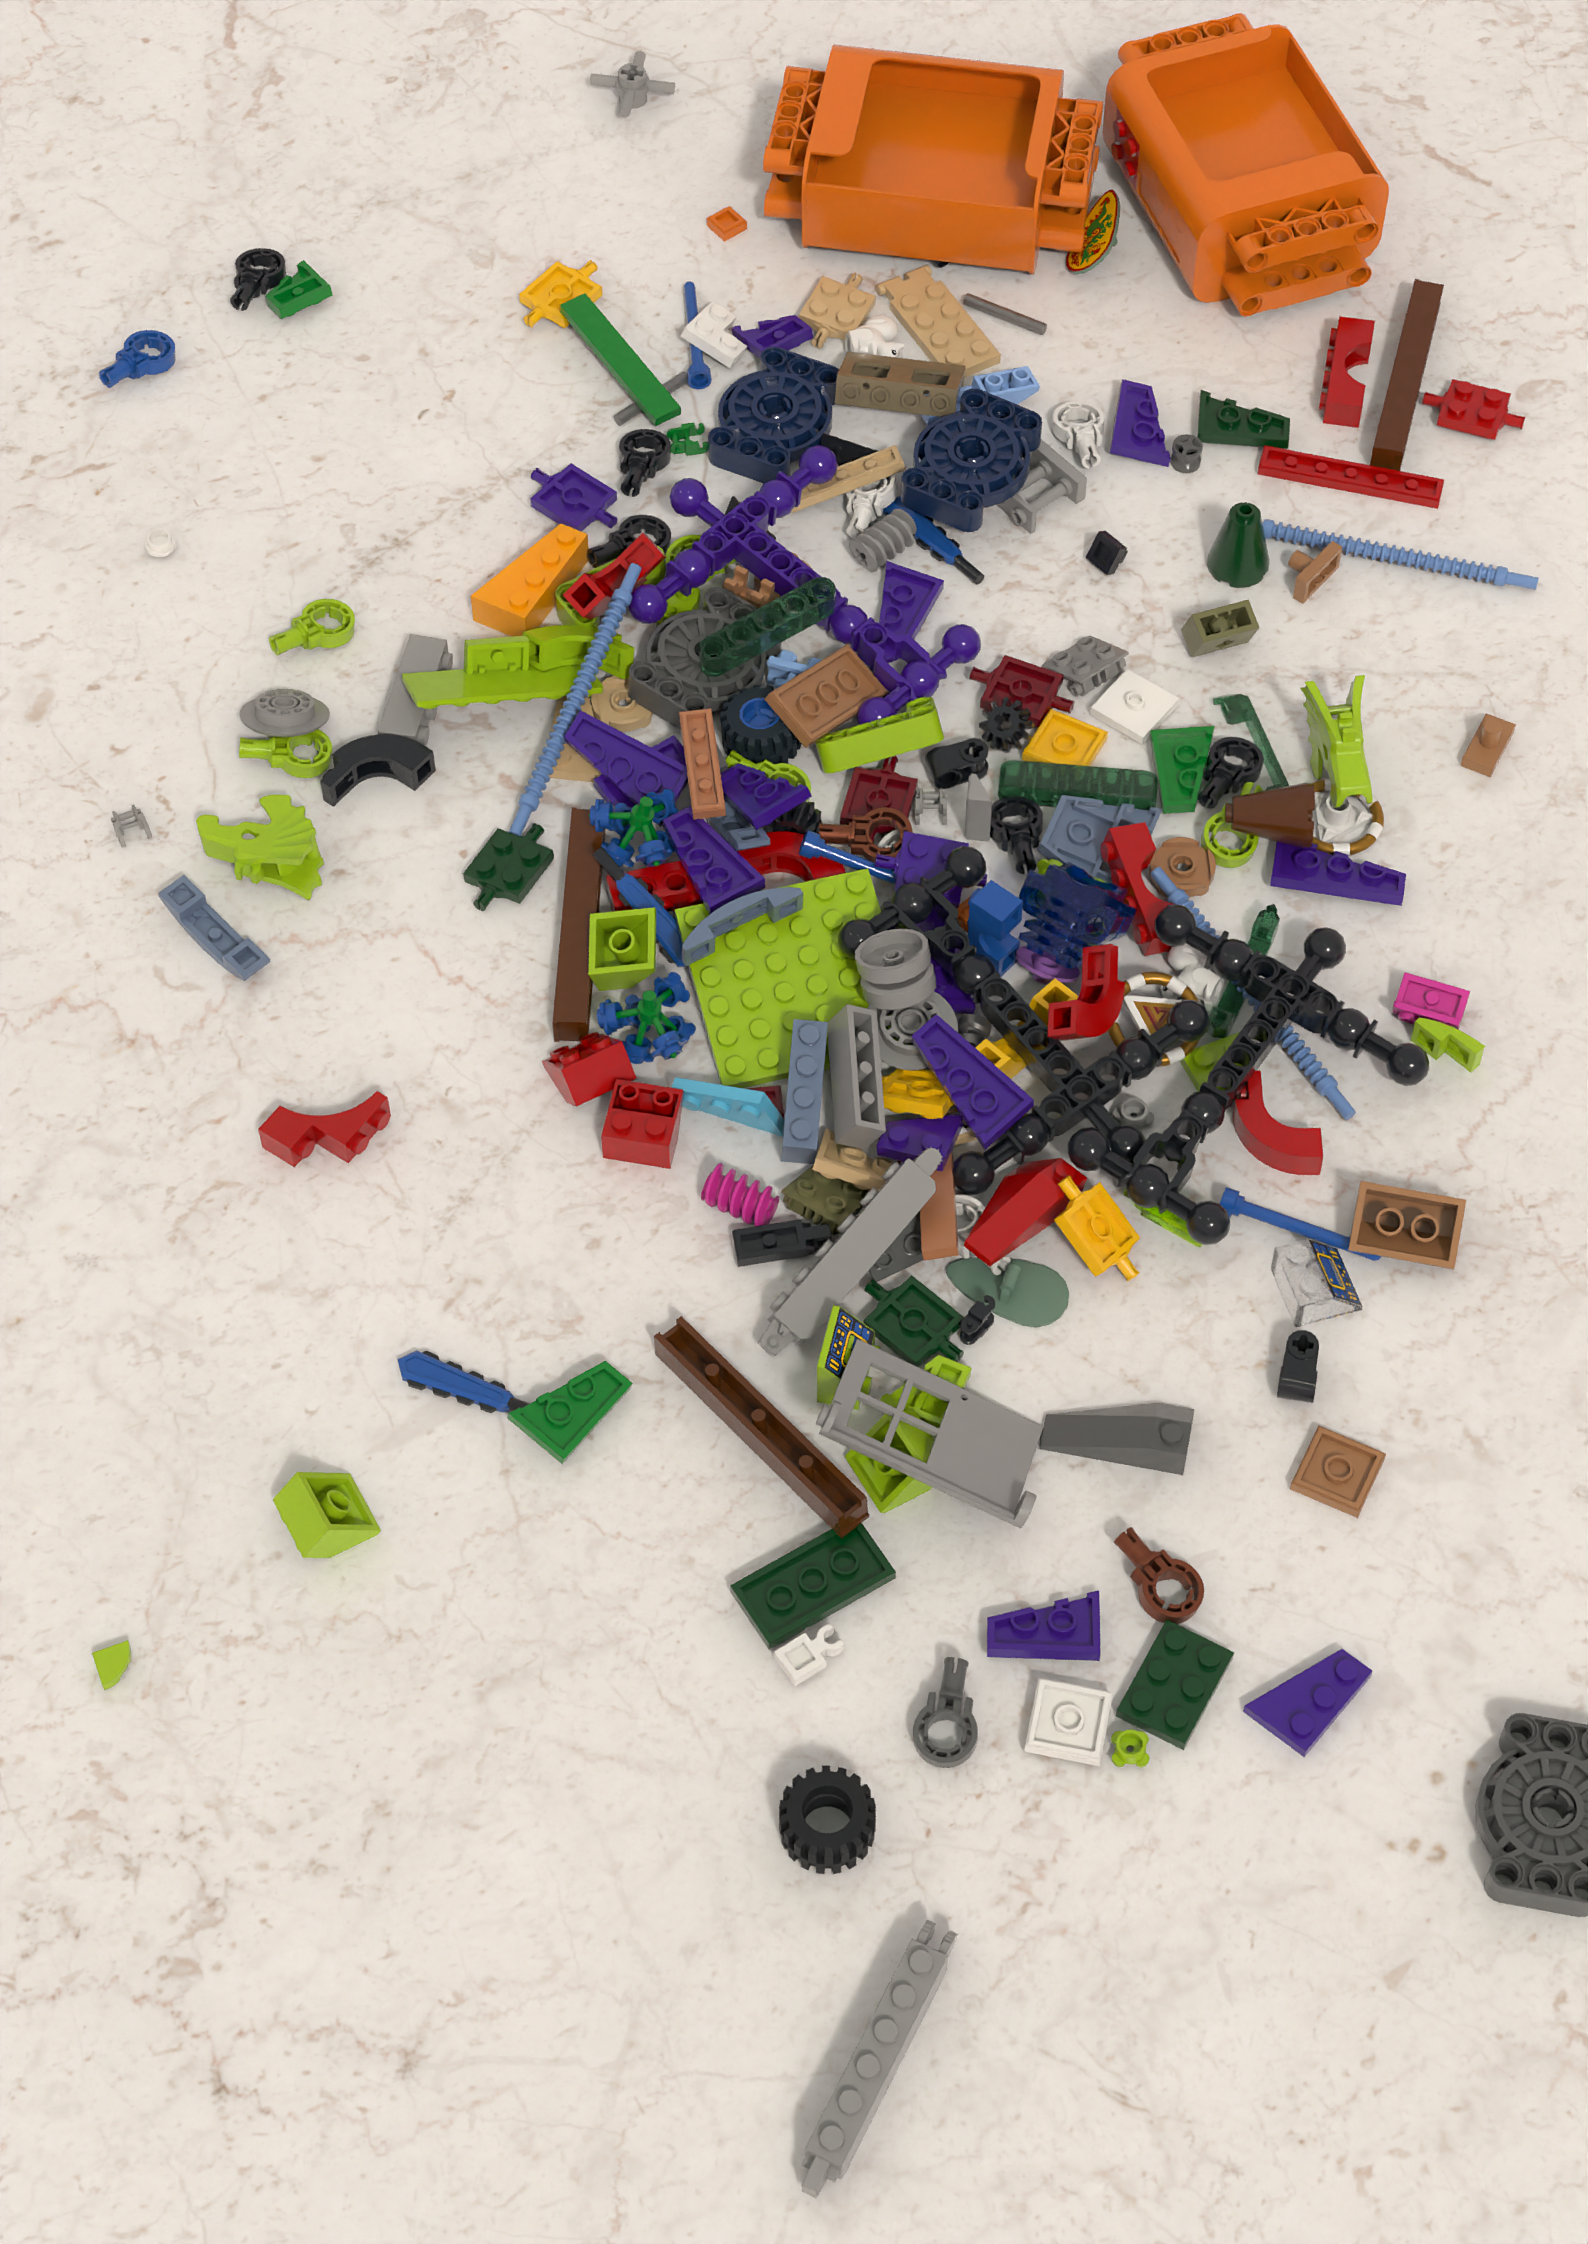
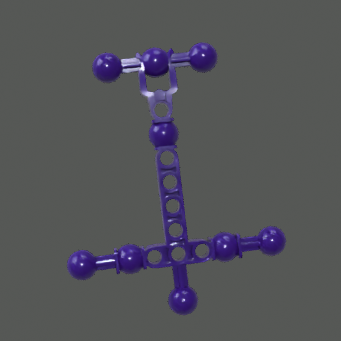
M821 445L806 449L800 458L799 469L790 477L782 471L778 472L776 479L764 483L760 490L754 493V496L746 498L726 515L708 501V492L702 482L693 478H684L676 482L669 496L671 507L674 511L684 517L698 516L711 527L701 535L699 542L695 541L692 544V549H685L679 552L673 561L670 560L667 563L666 577L656 586L643 584L632 591V601L628 608L635 620L643 624H653L661 620L667 611V600L678 591L688 597L691 594L692 588L705 584L709 576H712L715 571L721 570L735 559L761 581L765 578L775 583L774 591L815 624L824 627L827 632L831 630V634L837 641L843 644H851L852 650L856 651L858 657L870 667L874 676L885 689L891 692L885 698L871 697L863 701L857 713L858 725L895 715L908 702L922 697L933 696L939 687L940 679L947 678L945 671L954 662L966 664L974 660L980 652L981 640L978 632L969 625L956 624L948 628L942 637V649L930 658V654L911 636L907 634L898 636L884 625L874 622L873 618L870 617L868 619L863 609L855 605H847L848 599L846 597L842 598L837 588L766 533L768 526H773L776 523V518H783L789 515L794 507L800 505L801 493L810 483L824 484L832 480L837 472L838 463L836 455L831 449ZM903 659L908 664L899 674L888 663Z

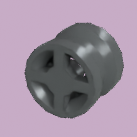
M1189 434L1176 437L1172 445V467L1176 471L1186 474L1197 471L1201 464L1202 441L1198 437Z

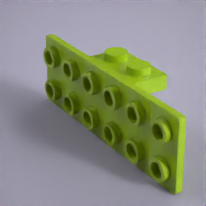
M527 636L465 640L464 669L402 674V682L417 707L434 709L440 705L464 707L470 703L479 702L498 704L506 700L527 702L532 698L560 699L562 696L572 693L570 687L575 685L573 680L578 677V670L582 669L580 665H566L541 671L530 666V640ZM594 675L596 678L595 682L591 683V690H587L589 693L588 697L592 696V694L603 693V685L596 675Z

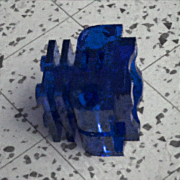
M1070 862L1064 863L1060 867L1055 864L1049 865L1045 874L1029 870L1021 888L1019 899L1023 900V911L1036 919L1025 920L1023 927L1031 931L1020 932L1018 939L1026 942V948L1034 953L1043 955V952L1057 957L1055 962L1065 968L1074 969V967H1082L1083 948L1104 945L1102 944L1103 942L1117 940L1125 936L1137 909L1123 903L1128 891L1127 889L1114 883L1096 880L1083 868Z

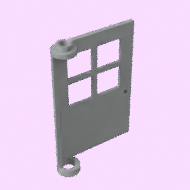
M859 1339L856 1340L830 1406L824 1404L815 1423L821 1426L819 1434L1021 1529L1026 1523L1036 1500V1495L1027 1490L1021 1498L1020 1496L1044 1426ZM870 1366L905 1382L896 1408L860 1392ZM912 1386L948 1402L939 1428L903 1412ZM856 1400L892 1416L883 1443L846 1426ZM900 1420L935 1436L926 1463L890 1447Z

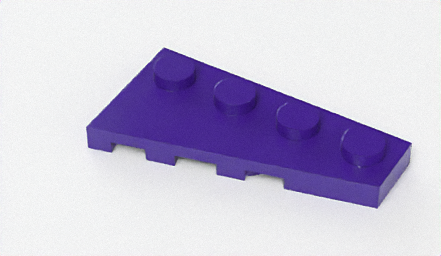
M581 710L564 736L565 742L635 805L639 804L640 799L646 797L648 793H662L665 789H671L674 792V802L676 803L688 783L685 765ZM662 821L661 823L657 824V825H659L660 827H662L663 821Z
M690 806L663 819V829L709 915L737 898L765 888V878L704 819L693 820L692 808Z
M1276 842L1270 886L1402 906L1406 874L1368 861L1362 864L1353 862L1348 858L1349 855L1338 851L1331 855L1317 850V845L1313 843L1311 848L1304 847L1303 849Z
M937 1014L912 1035L913 1044L984 1150L1034 1106L1033 1098Z

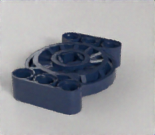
M779 347L765 349L760 356L761 371L743 376L732 383L723 393L718 408L719 427L712 429L708 434L709 462L715 467L763 484L776 479V475L780 471L790 477V462L800 460L806 449L821 445L822 434L829 435L831 432L832 406L835 405L836 381L839 372L837 367Z
M973 388L964 391L961 395L960 412L943 416L930 423L920 433L915 442L913 468L905 470L901 476L902 504L911 510L964 532L977 531L983 524V508L1003 503L1013 497L1026 482L1029 474L1030 452L1038 449L1041 444V416L1032 410L981 389Z

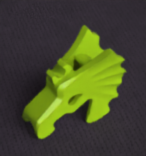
M1365 675L1355 676L1354 681L1351 682L1346 704L1327 706L1314 681H1306V687L1300 688L1306 697V702L1302 705L1307 710L1308 717L1306 722L1310 728V735L1308 737L1312 747L1310 764L1313 774L1318 780L1322 778L1324 763L1325 770L1328 771L1331 781L1330 797L1334 808L1340 807L1344 799L1350 795H1363L1367 804L1373 803L1371 782L1364 755L1361 721V696Z
M268 795L259 799L261 807L271 820L267 825L242 822L236 826H225L219 824V818L216 815L206 814L197 818L196 823L205 854L208 857L234 863L236 880L242 881L243 876L250 877L252 883L258 884L260 881L276 884L298 894L306 900H310L313 890L322 885L318 870L324 865V861L315 838L317 834L316 829L313 827L312 821L305 817V806L294 807L291 805L292 799L290 795ZM249 833L255 838L244 839L242 836Z

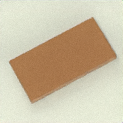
M847 644L770 692L764 700L802 745L807 748L855 717L863 701L871 697L884 698L888 691Z

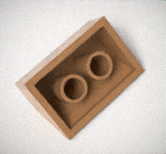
M1361 1181L1357 1194L1348 1251L1454 1270L1466 1200Z

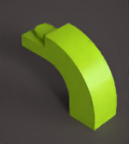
M556 625L524 631L523 636H527L530 640L529 665L541 671L566 665H581V663L585 662L584 656L588 655V648L592 647L591 641L595 639L594 634L599 632L598 628L578 625ZM616 633L615 637H611L613 642L608 645L609 651L604 652L606 658L601 660L603 665L597 668L624 680L629 678V668L634 661V647L621 642L622 635Z

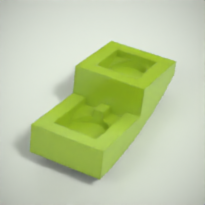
M1420 1017L1414 1023L1410 1040L1420 1046L1435 1060L1446 1053L1470 1073L1480 1065L1485 1048L1479 1041L1454 1027Z

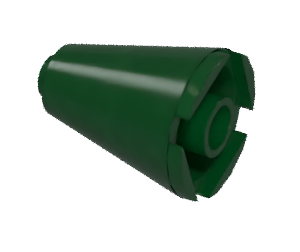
M1242 502L1235 504L1230 509L1209 551L1207 565L1210 574L1218 582L1222 579L1229 582L1230 587L1245 588L1258 584L1263 579V576L1269 569L1270 561L1261 512L1255 505Z

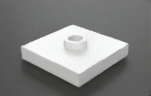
M1127 668L1091 706L1090 715L1143 745L1150 737L1151 730H1156L1179 706L1180 698Z
M1038 1678L1024 1752L1100 1767L1113 1692Z

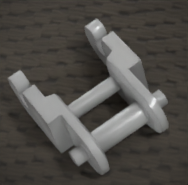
M920 788L919 794H915V825L920 824L919 814L923 813V809H939V813L943 817V825H947L946 794H942V788L939 789V793H923V789ZM923 800H939V804H923Z
M132 805L131 811L119 815L115 811L112 812L114 818H111V822L121 847L126 846L123 830L137 825L141 830L144 829L148 839L152 838L143 812L141 813L140 809H136L135 805ZM132 817L136 819V821L121 825L120 822Z

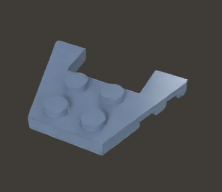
M1062 795L1041 840L1038 851L1049 860L1055 859L1063 863L1068 875L1076 881L1083 878H1098L1107 882L1116 893L1120 909L1122 898L1119 890L1115 889L1112 884L1111 874L1100 870L1103 862L1100 851L1101 843L1104 841L1109 828L1146 822L1150 835H1152L1162 809L1150 807L1149 810L1134 809L1133 804L1122 803L1121 807L1103 804V800ZM1100 889L1103 891L1104 896H1107L1109 904L1113 903L1111 896L1106 891ZM1094 894L1097 898L1104 902L1103 897Z

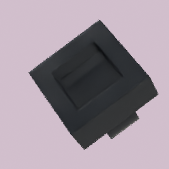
M1099 531L1085 558L1106 575L1115 573L1119 563H1123L1128 551L1127 547L1107 531Z

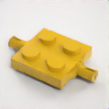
M589 260L581 269H574L556 261L519 294L520 303L532 309L524 317L526 325L533 327L541 318H546L566 328L570 323L560 312V304L584 293L587 294L593 303L596 302L603 295L602 286L591 281L589 278L590 275L598 270L596 263Z
M896 1069L892 1074L885 1077L882 1076L884 1108L889 1109L891 1112H908L919 1114L927 1119H942L950 1107L954 1105L931 1070L910 1071Z
M1067 1176L1060 1181L1058 1186H1060L1070 1201L1066 1209L1054 1221L1093 1275L1096 1277L1105 1272L1110 1266L1117 1265L1127 1281L1136 1277L1140 1272L1127 1256L1130 1253L1131 1247L1140 1237L1101 1182L1091 1186L1087 1191L1081 1192L1071 1179V1176Z

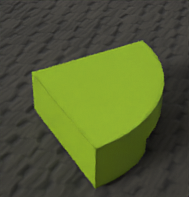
M128 1640L92 1653L104 1690L113 1687L120 1681V1677L131 1661L132 1654Z

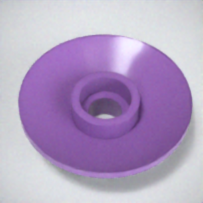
M1022 946L1016 952L1018 962L1033 974L1032 978L1041 984L1048 985L1054 978L1061 983L1074 982L1079 978L1080 971L1072 961L1054 951L1037 946Z

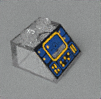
M1311 1239L1275 1247L1271 1272L1295 1328L1362 1310L1363 1306L1337 1248Z

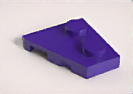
M796 315L781 317L777 320L759 321V328L742 331L740 325L731 328L732 336L747 345L746 349L759 359L761 353L769 347H779L789 351L813 338L812 328Z
M958 1114L944 1116L942 1119L919 1118L887 1122L886 1132L881 1135L877 1144V1155L902 1162L908 1158L913 1161L922 1151L932 1147L937 1150L939 1149L941 1156H943L940 1165H937L936 1169L943 1172L963 1127V1117Z

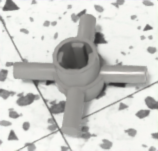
M642 51L635 53L633 63L620 67L618 76L591 74L590 85L616 88L621 103L619 114L623 117H628L631 109L640 108L646 104L648 91L674 94L675 92L674 82L649 80L643 67L646 54Z

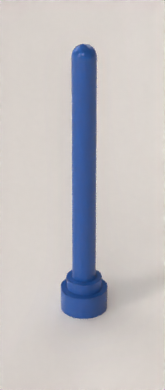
M691 281L684 284L687 324L698 315L695 284ZM690 343L692 364L687 370L688 384L693 389L707 388L711 384L710 368L703 362L702 350Z
M810 830L806 831L798 855L808 859L822 856L855 870L869 869L871 876L895 885L893 870L875 868L874 862L827 845L825 840L820 838V834Z
M1228 1187L1225 1188L1220 1204L1227 1210L1230 1218L1232 1215L1238 1217L1239 1214L1348 1251L1350 1237L1244 1201L1245 1197L1239 1195L1240 1191ZM1348 1251L1373 1261L1381 1258V1256Z

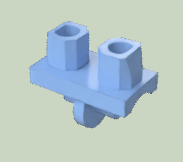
M782 650L777 657L770 655L767 661L769 669L767 684L778 688L820 662L821 659L811 658L805 665L797 663V655L791 651Z

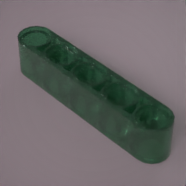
M826 577L814 578L704 638L700 643V668L702 672L711 677L723 675L829 617L835 609L836 586L834 582ZM738 640H744V641H746V642L739 643V642H736V641H738Z
M1011 760L1004 762L1000 767L997 794L999 799L1009 796L1026 797L1035 801L1039 806L1057 807L1061 796L1066 795L1103 800V804L1121 807L1122 803L1133 804L1134 809L1149 810L1150 807L1157 806L1158 778L1154 773L1145 770Z

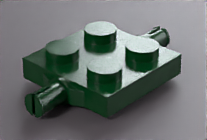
M533 823L525 836H516L498 828L471 862L463 876L466 883L482 890L481 894L473 902L478 910L481 908V911H485L493 898H505L518 904L523 901L554 859L552 849L536 843L544 833L542 826Z
M911 1275L901 1286L890 1291L884 1289L874 1279L866 1285L864 1291L876 1299L878 1304L876 1309L864 1319L863 1323L875 1331V1337L903 1360L919 1367L931 1355L939 1351L947 1358L956 1362L962 1358L964 1351L960 1350L949 1340L960 1328L964 1317Z

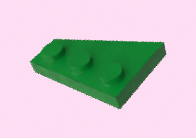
M1215 726L1151 730L1150 742L1162 814L1195 812Z
M604 1361L569 1380L567 1384L551 1393L547 1392L541 1395L529 1405L521 1409L519 1407L510 1412L507 1419L563 1464L631 1389L633 1383L608 1362Z

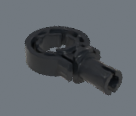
M256 248L242 253L235 262L236 276L234 278V285L237 290L230 298L231 305L236 310H239L241 307V311H244L248 308L253 298L260 297V291L265 295L268 289L278 286L280 281L286 276V265L283 255L268 248ZM251 265H253L254 267H257V266L268 267V268H270V269H268V270H267L266 268H263V269H255V268H251Z
M639 429L631 431L622 437L619 443L621 472L626 474L620 487L623 494L629 496L631 489L634 488L632 497L637 496L642 483L647 481L648 473L650 478H654L657 471L664 469L671 460V444L666 435L652 429ZM640 447H644L649 449H655L656 451L640 452L635 450L634 448L638 449Z
M651 515L631 516L621 523L619 530L609 534V542L587 550L588 561L590 564H593V568H597L618 558L637 539L633 535L640 534L642 529H645L646 534L654 536L657 540L654 543L666 555L671 541L670 528L663 520Z
M1226 737L1216 741L1209 751L1207 768L1204 772V779L1209 782L1198 795L1199 803L1205 806L1208 800L1212 799L1207 808L1213 809L1217 806L1221 797L1229 793L1232 785V793H1237L1245 783H1255L1260 777L1264 762L1261 750L1249 740L1239 737ZM1225 752L1227 756H1236L1246 761L1248 766L1243 767V765L1229 763L1224 759Z
M1009 796L1001 798L992 804L990 836L1001 844L1004 852L1008 851L1009 842L1010 853L1014 856L1015 868L1018 873L1025 874L1023 864H1026L1027 873H1032L1036 869L1037 864L1034 860L1031 840L1033 848H1037L1040 842L1039 836L1043 829L1042 809L1035 801L1026 797ZM1020 815L1024 818L1028 816L1025 822L1019 824L1002 822L1007 816Z

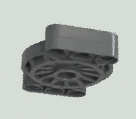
M722 587L711 588L705 593L703 610L681 612L669 617L656 627L650 635L646 647V661H637L629 668L627 694L631 700H635L637 704L681 730L679 712L709 708L712 711L723 710L722 706L724 703L729 702L731 695L740 694V690L743 688L749 690L753 689V686H761L765 674L766 660L769 659L770 655L777 657L781 652L783 625L774 617Z
M1525 1713L1513 1714L1506 1720L1499 1738V1748L1503 1755L1491 1765L1483 1778L1475 1804L1476 1824L1481 1840L1494 1858L1484 1881V1890L1492 1900L1499 1903L1574 1917L1588 1916V1899L1579 1897L1574 1889L1581 1888L1588 1892V1725ZM1511 1733H1521L1527 1740H1516L1512 1737ZM1549 1740H1559L1564 1744L1565 1747H1555L1550 1743ZM1503 1768V1772L1499 1779H1492L1493 1776ZM1486 1795L1490 1802L1488 1809L1484 1811V1796ZM1542 1807L1552 1808L1560 1814L1562 1820L1556 1821L1554 1827L1549 1828L1547 1827L1548 1819L1541 1815L1539 1809ZM1495 1875H1507L1513 1883H1501ZM1535 1882H1546L1552 1891L1540 1890Z

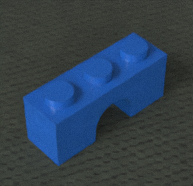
M990 880L982 889H976L968 901L969 945L974 944L976 946L977 954H983L992 961L996 972L1000 974L1001 978L1018 961L1016 959V952L1020 946V940L1012 936L1010 932L1022 920L1023 900Z

